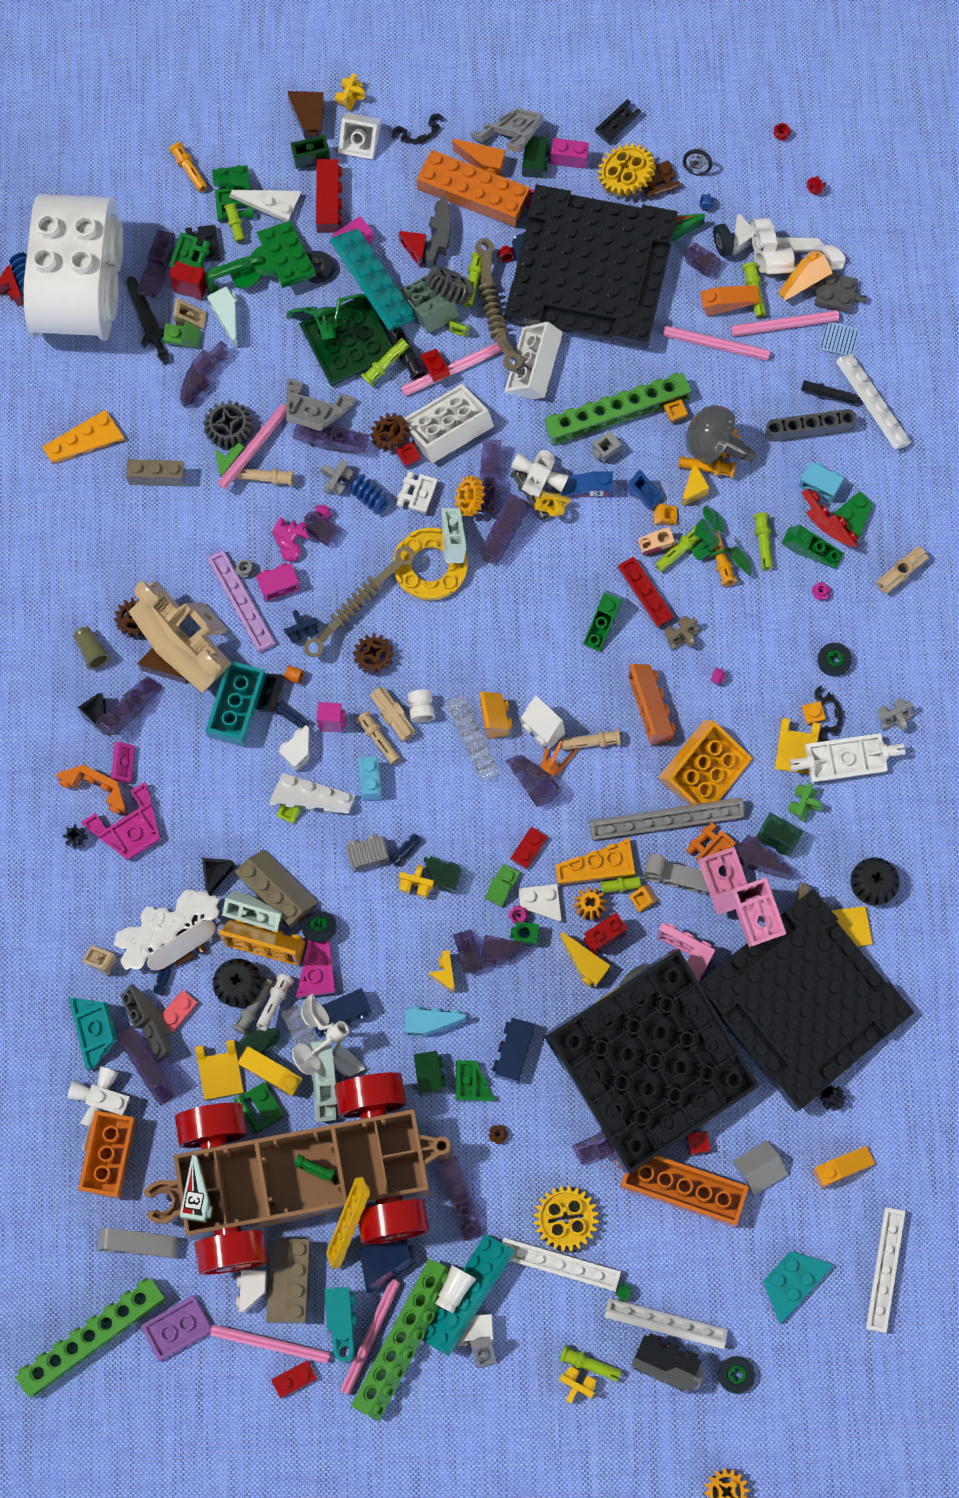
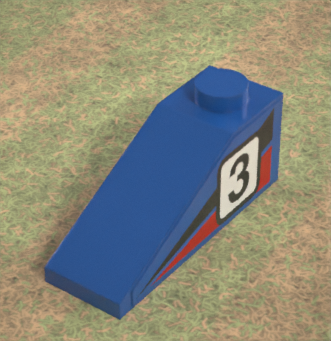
M593 471L569 476L562 492L557 490V493L565 497H612L613 471Z

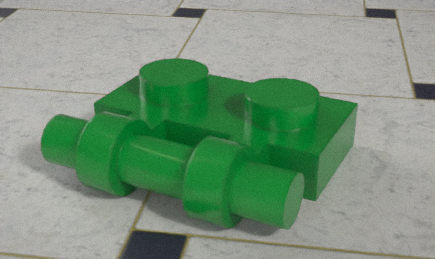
M181 232L169 267H174L175 262L178 261L195 268L200 267L204 269L205 258L210 252V242L204 240L202 247L198 246L199 239L197 237ZM195 252L199 253L197 262L192 261Z

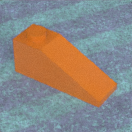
M453 138L452 148L456 154L473 166L501 176L505 162V150Z
M757 285L715 287L700 291L703 309L707 316L760 303Z

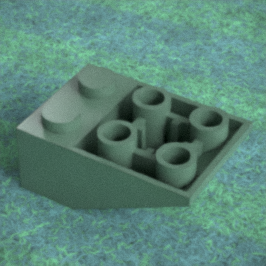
M423 276L421 279L401 289L400 292L416 314L419 324L427 333H430L458 318L459 314L455 302L435 294L427 286V276Z

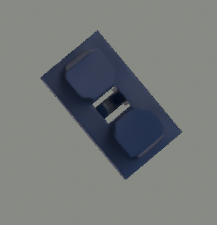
M294 610L292 613L296 625L283 629L285 635L287 634L290 641L294 643L302 640L298 631L302 628L306 629L308 637L318 634L316 625L318 622L316 618L302 622L299 612Z

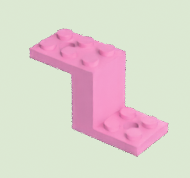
M735 847L698 859L717 915L736 909L749 947L786 934L767 877L747 884ZM720 866L726 869L725 877L719 874ZM759 916L763 917L765 920V925L763 927L759 926L757 923V919Z
M662 923L656 938L690 955L687 963L698 982H700L715 952L712 948L713 946L705 941L699 942L695 940V937L690 933L684 932L683 934L677 931V927L670 923Z

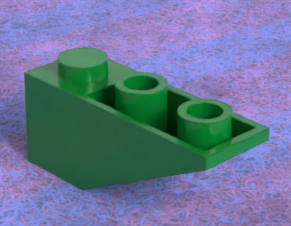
M801 525L788 528L781 543L794 553L833 569H837L843 555L842 551Z
M608 590L603 593L583 645L599 652L601 651L618 615L624 597Z

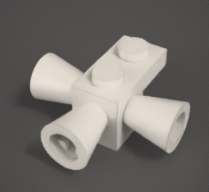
M547 450L540 451L534 463L518 452L510 468L528 473L522 490L539 497L545 482L549 483L559 492H562L569 475L551 471L555 459L553 454Z
M100 1067L97 1086L91 1085V1088L73 1080L67 1098L86 1101L85 1104L89 1107L80 1125L89 1128L95 1110L118 1115L125 1114L130 1097L109 1090L118 1076V1072Z

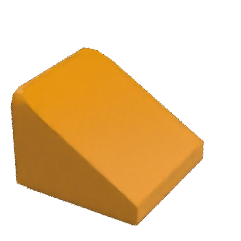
M662 503L654 508V525H677V507Z
M643 885L629 896L638 912L647 909L659 901L649 885Z

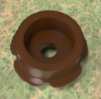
M494 1125L489 1130V1139L491 1142H495V1144H502L508 1138V1132L503 1125Z

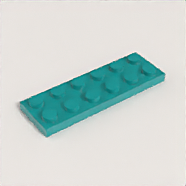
M358 228L333 236L330 239V243L389 331L416 320V314Z
M485 1234L462 1270L476 1278L475 1282L468 1289L453 1313L439 1307L422 1341L449 1357L515 1251Z

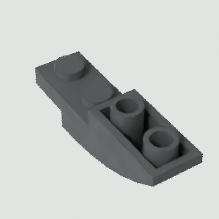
M444 195L441 196L440 201L436 202L434 208L435 215L434 217L431 216L429 221L432 235L430 239L431 247L430 250H426L424 256L427 268L429 269L435 267L439 254L447 255L451 233L450 211Z
M130 985L120 995L134 1028L142 1029L155 1061L162 1062L173 1051L167 1039L171 1032L152 1002L135 985Z

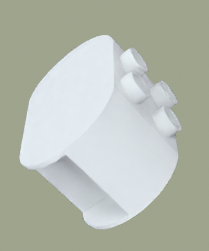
M38 194L32 208L24 277V312L27 330L31 337L37 338L40 333L97 335L102 341L108 340L112 320L115 319L117 314L119 293L117 272L121 269L123 259V226L118 215L114 197Z

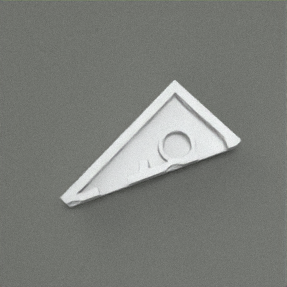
M232 190L230 198L287 222L291 217L301 192Z

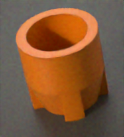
M288 665L284 677L293 683L300 684L304 670Z

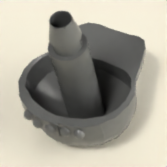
M719 405L704 407L691 420L686 432V446L688 453L697 461L703 464L713 463L723 452L734 458L739 457L750 462L756 457V453L748 445L746 446L744 441L732 435L735 427V415L728 408Z

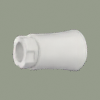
M451 1265L448 1277L438 1295L440 1297L435 1304L453 1313L476 1278Z

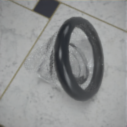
M704 147L692 149L685 153L683 157L684 168L693 175H705L712 169V159Z

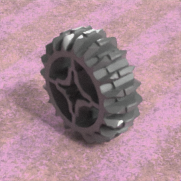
M443 266L432 267L426 279L427 286L435 294L457 304L468 303L475 289L470 280L460 275V273Z
M229 400L228 404L221 401L220 406L215 403V409L209 408L210 414H205L206 420L203 421V425L205 426L204 432L207 434V439H211L213 445L218 443L219 448L225 445V449L228 450L229 445L235 447L237 443L242 445V440L248 441L247 435L252 434L250 429H253V423H251L253 418L249 416L250 411L245 410L244 405L239 406L237 401L232 404ZM227 419H228V422L230 423V430L228 429V426L226 425V424H227V421H226ZM240 426H242L241 429L234 434L235 430L239 429Z

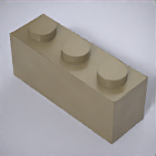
M128 459L126 477L129 485L185 487L186 468L184 461Z

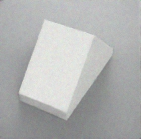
M737 214L732 253L735 256L752 244L751 226L740 214Z

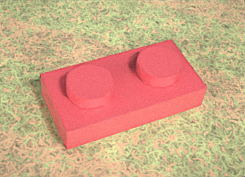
M183 990L161 1014L172 1034L198 1004L197 1001Z

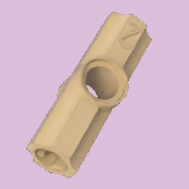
M917 546L903 559L898 560L894 567L876 581L878 588L883 593L888 594L902 581L907 580L911 573L928 560L929 557L926 551ZM898 568H904L907 572L902 573Z
M384 687L373 691L370 697L381 711V716L385 722L394 729L402 742L409 740L416 731L405 717L406 715L401 706L394 702Z

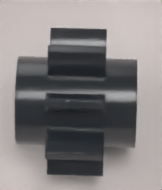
M74 824L73 828L66 827L67 834H64L63 838L68 839L65 843L67 847L71 844L75 850L77 846L81 845L84 847V839H88L87 835L83 834L85 829L83 827L78 829L76 824ZM75 834H78L75 840H73L72 837H75Z
M832 1085L823 1090L822 1097L820 1098L823 1102L822 1105L827 1110L832 1108L836 1111L842 1108L846 1096L843 1094L844 1091L839 1086L836 1088Z

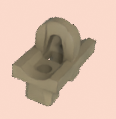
M683 616L678 621L680 626L678 629L675 630L672 626H669L664 630L669 647L672 650L684 642L690 648L695 645L693 636L700 632L697 626L698 622L694 617L690 619L687 616Z

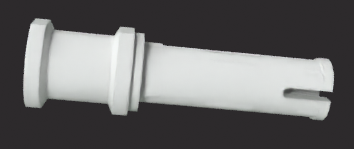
M278 974L277 982L270 990V998L256 1025L260 1030H267L279 1004L286 999V993L294 983L291 977L285 974Z

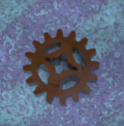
M386 413L385 418L380 416L379 422L374 421L376 426L371 427L373 433L370 436L372 438L371 441L379 450L383 449L384 452H387L389 448L394 452V447L400 449L401 443L406 444L404 439L409 438L407 432L410 431V428L402 415L398 416L396 413H393L390 416L389 413Z
M133 597L129 603L124 600V606L118 605L120 611H115L117 618H114V621L117 624V629L121 630L122 635L128 633L129 638L136 635L138 639L142 631L128 612L139 601V599L135 601Z
M373 633L372 638L365 635L366 640L360 638V645H354L357 650L353 651V656L356 657L354 658V663H359L358 669L364 668L365 674L369 670L372 675L375 674V671L382 674L381 669L388 670L387 664L393 663L391 659L394 657V652H392L393 646L388 645L389 639L383 641V635H380L379 638H376L375 633Z

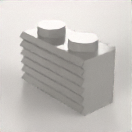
M371 835L365 841L354 840L349 842L348 846H345L352 872L390 861L383 836Z

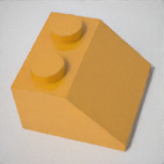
M479 692L486 738L508 736L509 729H512L511 718L506 716V711H509L507 699L503 700V695L500 693Z

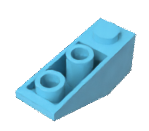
M411 1006V1009H406L404 1034L426 1037L466 1022V1014H462L460 1010L443 1012V1009L431 1008L430 1011L423 1010V1007Z

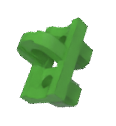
M807 783L806 786L797 785L795 796L801 798L800 803L791 801L788 807V811L797 816L799 821L802 822L806 821L810 809L821 811L823 807L820 801L814 799L817 790L813 788L814 785L811 783Z

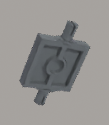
M834 273L805 289L815 291L816 299L814 305L850 313L854 301L866 303L867 295L857 294L856 286L858 279Z

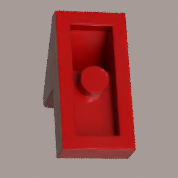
M8 265L0 277V295L8 292L11 301L15 300L17 306H20L24 302L11 266Z

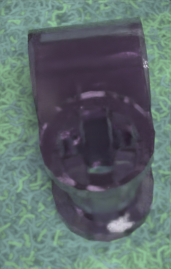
M692 243L687 248L685 255L686 263L706 277H710L721 263L720 258L716 254L703 248L700 244Z
M309 512L304 518L308 533L325 546H329L340 532L336 525L327 521L316 512Z

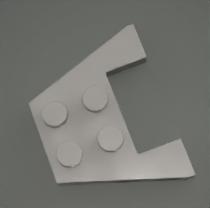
M516 108L499 117L497 123H488L483 126L484 130L478 133L475 130L470 135L472 140L482 143L494 133L514 137L506 143L508 150L520 153L544 121L541 113Z
M288 378L286 421L322 431L355 405L356 398L340 394L335 404H330L300 395L304 383Z

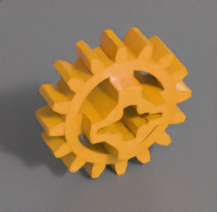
M467 475L466 478H462V483H458L459 487L455 490L457 496L454 499H457L455 506L460 508L461 515L473 517V514L477 515V510H481V504L484 503L482 497L485 496V493H483L485 486H481L483 481L479 480V477Z
M726 1468L722 1470V1474L715 1471V1478L712 1476L708 1477L711 1483L704 1484L708 1491L703 1493L704 1495H709V1498H714L713 1486L717 1489L718 1496L716 1498H747L744 1496V1493L749 1492V1489H744L747 1481L741 1482L740 1478L742 1475L734 1476L733 1469L729 1474H727ZM723 1477L731 1478L728 1483L719 1481ZM737 1485L740 1488V1497L735 1492ZM721 1487H730L731 1489L729 1492L732 1497H723V1491L721 1490Z

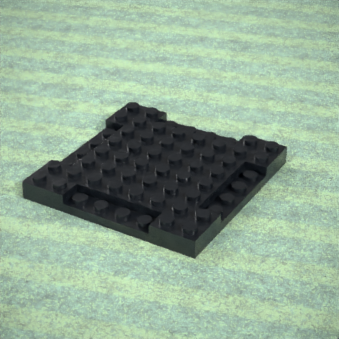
M536 184L515 276L508 296L504 320L526 325L549 322L562 332L648 348L678 211L643 204L642 208L572 195L569 190Z
M814 889L780 915L786 931L785 935L751 947L746 943L699 982L721 1021L795 1112L805 1107L826 1089L831 1082L914 1013L894 986L882 978L837 922L839 919Z
M673 949L618 988L543 1034L560 1065L567 1071L606 1137L604 1139L627 1174H631L760 1086L679 949Z

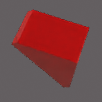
M407 231L398 232L399 242L419 267L423 266L427 245L426 234Z

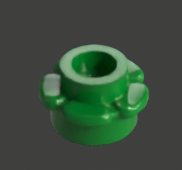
M623 1282L622 1285L618 1284L615 1296H618V1301L620 1302L621 1300L627 1302L631 1294L632 1286L627 1285L626 1282Z

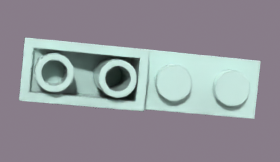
M325 1040L311 1041V1051L317 1048ZM329 1042L314 1054L321 1062L319 1070L312 1074L316 1122L336 1120L335 1071L331 1042Z

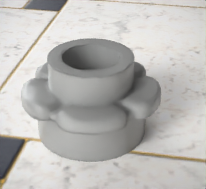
M243 559L237 563L236 573L240 574L241 577L246 578L253 574L254 567L251 561Z

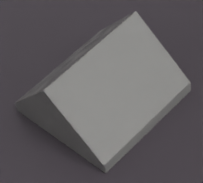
M767 1140L732 1161L747 1186H749L753 1196L788 1176L779 1154Z

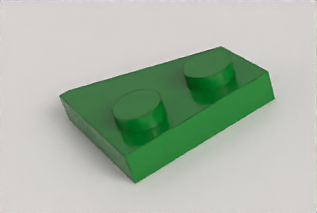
M237 165L235 167L212 170L214 186L227 187L229 189H235L236 186L244 187V190H250L248 165Z
M456 1060L455 1101L494 1102V1096L487 1086L485 1077L481 1074L477 1061Z

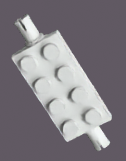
M881 733L805 744L806 757L789 759V765H792L790 767L791 771L808 769L811 783L887 772V759L892 756L905 755V749H903V743L887 746L883 743Z

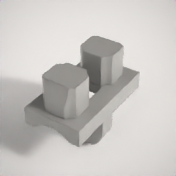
M344 459L335 470L326 465L320 469V472L329 478L323 490L325 493L328 494L331 491L334 494L340 495L345 485L337 480L339 477L346 481L351 478L354 471L346 466L348 462Z
M900 698L894 702L895 709L891 711L887 706L879 708L878 716L882 730H886L894 725H897L901 731L907 729L906 720L914 717L912 711L913 704L911 702L906 703Z

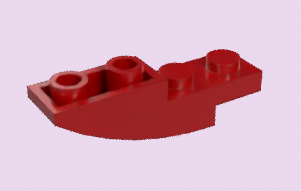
M805 489L801 492L811 507L806 514L823 532L851 547H858L860 545L856 533L848 529L847 520L842 515L834 514L830 516L832 514L830 509L826 505L823 506L819 501L821 497L816 490Z

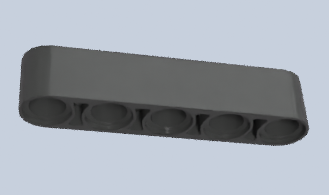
M844 409L772 419L767 423L765 437L771 442L849 432L854 428L857 416L853 410ZM843 419H850L851 422L847 423ZM825 421H830L833 425H827ZM811 423L815 427L810 428L806 424ZM794 426L796 430H791L788 427ZM775 428L778 432H771L770 429Z

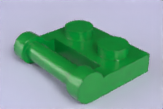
M244 187L215 189L218 222L228 219L227 213L223 212L222 208L232 203H235L236 207L247 206V210L237 211L239 218H254L253 207L230 198L232 190H244Z
M265 1082L233 1100L235 1103L243 1104L244 1115L252 1127L250 1130L253 1134L262 1131L285 1117ZM250 1098L264 1120L261 1123L257 1122L246 1103Z
M300 1154L297 1156L294 1163L295 1167L335 1185L338 1179L335 1175L336 1170L325 1166L322 1167L314 1161L305 1159V1156Z

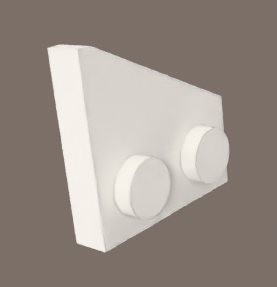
M557 884L518 888L520 906L522 908L525 907L528 912L553 919L558 923L562 921Z

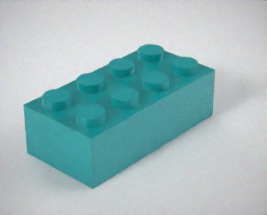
M230 661V666L224 671L205 731L209 738L244 747L266 679V673L264 669Z

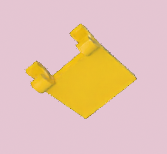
M782 718L774 769L810 775L808 769L791 771L790 767L792 765H789V759L806 757L805 744L818 742L821 723L813 722L811 733L809 734L788 730L790 719Z
M865 906L832 910L839 919L837 920L838 924L857 947L873 944Z
M234 1039L226 1041L228 1052L206 1057L203 1045L195 1047L204 1100L244 1093L239 1064H237L238 1057Z

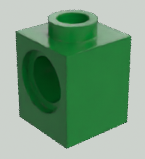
M516 921L515 927H511L510 938L514 939L513 945L537 947L539 924ZM522 930H527L530 935L527 938H522L519 936V933Z

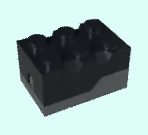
M649 1333L648 1336L644 1335L630 1368L684 1393H688L690 1388L698 1390L704 1377L700 1367L702 1360L698 1359L699 1355L689 1350L683 1353L679 1351L680 1346L672 1342H668L667 1345L661 1343V1338L652 1333Z

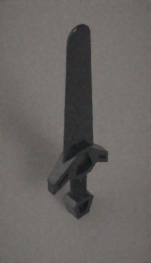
M133 276L128 277L126 283L145 332L142 345L145 349L149 342L154 343L158 352L157 357L165 365L169 363V354L161 342L164 336V329L159 327L136 278Z

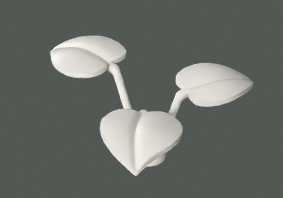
M313 993L310 994L301 1006V1016L310 1028L328 1029L326 1033L327 1039L313 1051L306 1044L299 1043L295 1045L292 1049L295 1065L304 1074L312 1075L316 1073L320 1068L321 1062L314 1054L331 1042L337 1043L332 1053L334 1056V1067L340 1074L350 1077L363 1071L365 1067L348 1049L340 1046L342 1041L346 1039L345 1036L349 1034L347 1024L343 1021L329 1024L327 1012L315 999Z

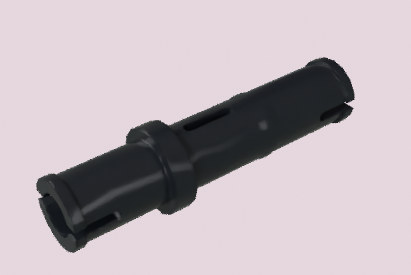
M806 380L803 381L801 391L817 395L816 397L820 398V396L852 404L853 406L858 395L824 386V383L817 384Z

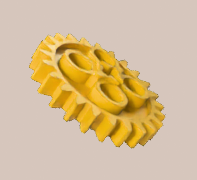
M625 143L623 148L618 145V150L612 148V154L606 153L607 159H601L603 164L599 165L600 170L597 171L598 179L603 189H606L607 193L611 192L613 196L618 194L621 198L623 193L628 197L630 192L635 195L636 190L642 192L641 187H648L646 182H652L650 176L655 175L653 171L656 169L655 160L651 152L646 147L642 148L641 144L636 147L632 143L629 147Z
M568 1185L567 1191H564L563 1187L560 1186L559 1192L552 1188V1195L545 1192L546 1200L539 1199L542 1206H535L539 1213L533 1214V1217L539 1220L533 1224L540 1226L536 1233H543L540 1240L547 1239L546 1246L553 1243L554 1250L561 1246L562 1252H564L565 1247H568L569 1251L572 1252L574 1245L578 1250L580 1249L581 1242L587 1245L586 1237L593 1239L590 1231H597L593 1224H598L599 1221L593 1219V1217L597 1216L598 1212H592L596 1204H589L592 1198L585 1199V1191L578 1194V1187L572 1192L570 1185ZM572 1202L578 1203L580 1210L577 1212L570 1211L569 1204ZM552 1205L558 1206L560 1213L558 1215H551L548 1210L549 1207ZM563 1214H567L568 1217L584 1215L583 1218L570 1219L568 1224H565L563 1220L554 1223L548 1222L549 1219L563 1218ZM580 1222L583 1225V1230L581 1232H574L572 1224ZM556 1225L563 1228V1233L559 1236L552 1233V1228Z

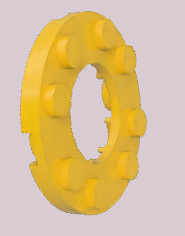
M431 527L413 531L398 544L395 552L403 546L410 547L415 555L426 548H435L443 552L442 529ZM402 551L400 554L401 559L407 561L409 553ZM465 552L464 563H449L446 574L435 581H424L417 577L412 569V563L401 565L394 571V575L400 587L415 598L428 601L443 599L453 594L464 582L468 570L467 553Z

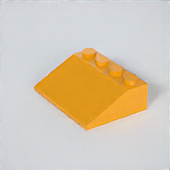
M704 720L658 779L689 805L720 801L753 758L715 721Z
M229 920L219 931V935L226 947L300 967L306 948V942L301 936L294 934L291 937L286 936L280 930L272 932L255 925H247V923L238 920Z

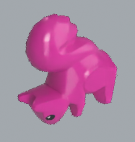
M280 517L273 528L272 535L277 545L282 548L280 550L281 557L287 562H294L301 555V548L295 542L297 537L310 539L307 526L304 522H300L296 526L295 520H292L290 525L285 524L286 521Z

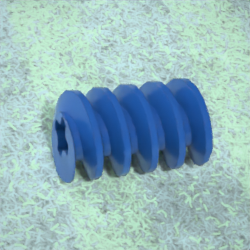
M20 252L10 257L9 263L18 289L24 294L27 254Z
M362 474L351 485V494L357 496L359 501L362 500V503L367 505L370 510H373L374 514H380L390 502V499L386 500L388 494L385 492L380 495L382 489L379 488L375 491L377 484L374 483L370 486L371 479L364 481L366 475Z

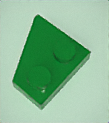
M859 491L835 511L832 516L834 514L842 515L848 522V529L850 531L853 530L858 538H860L873 503Z

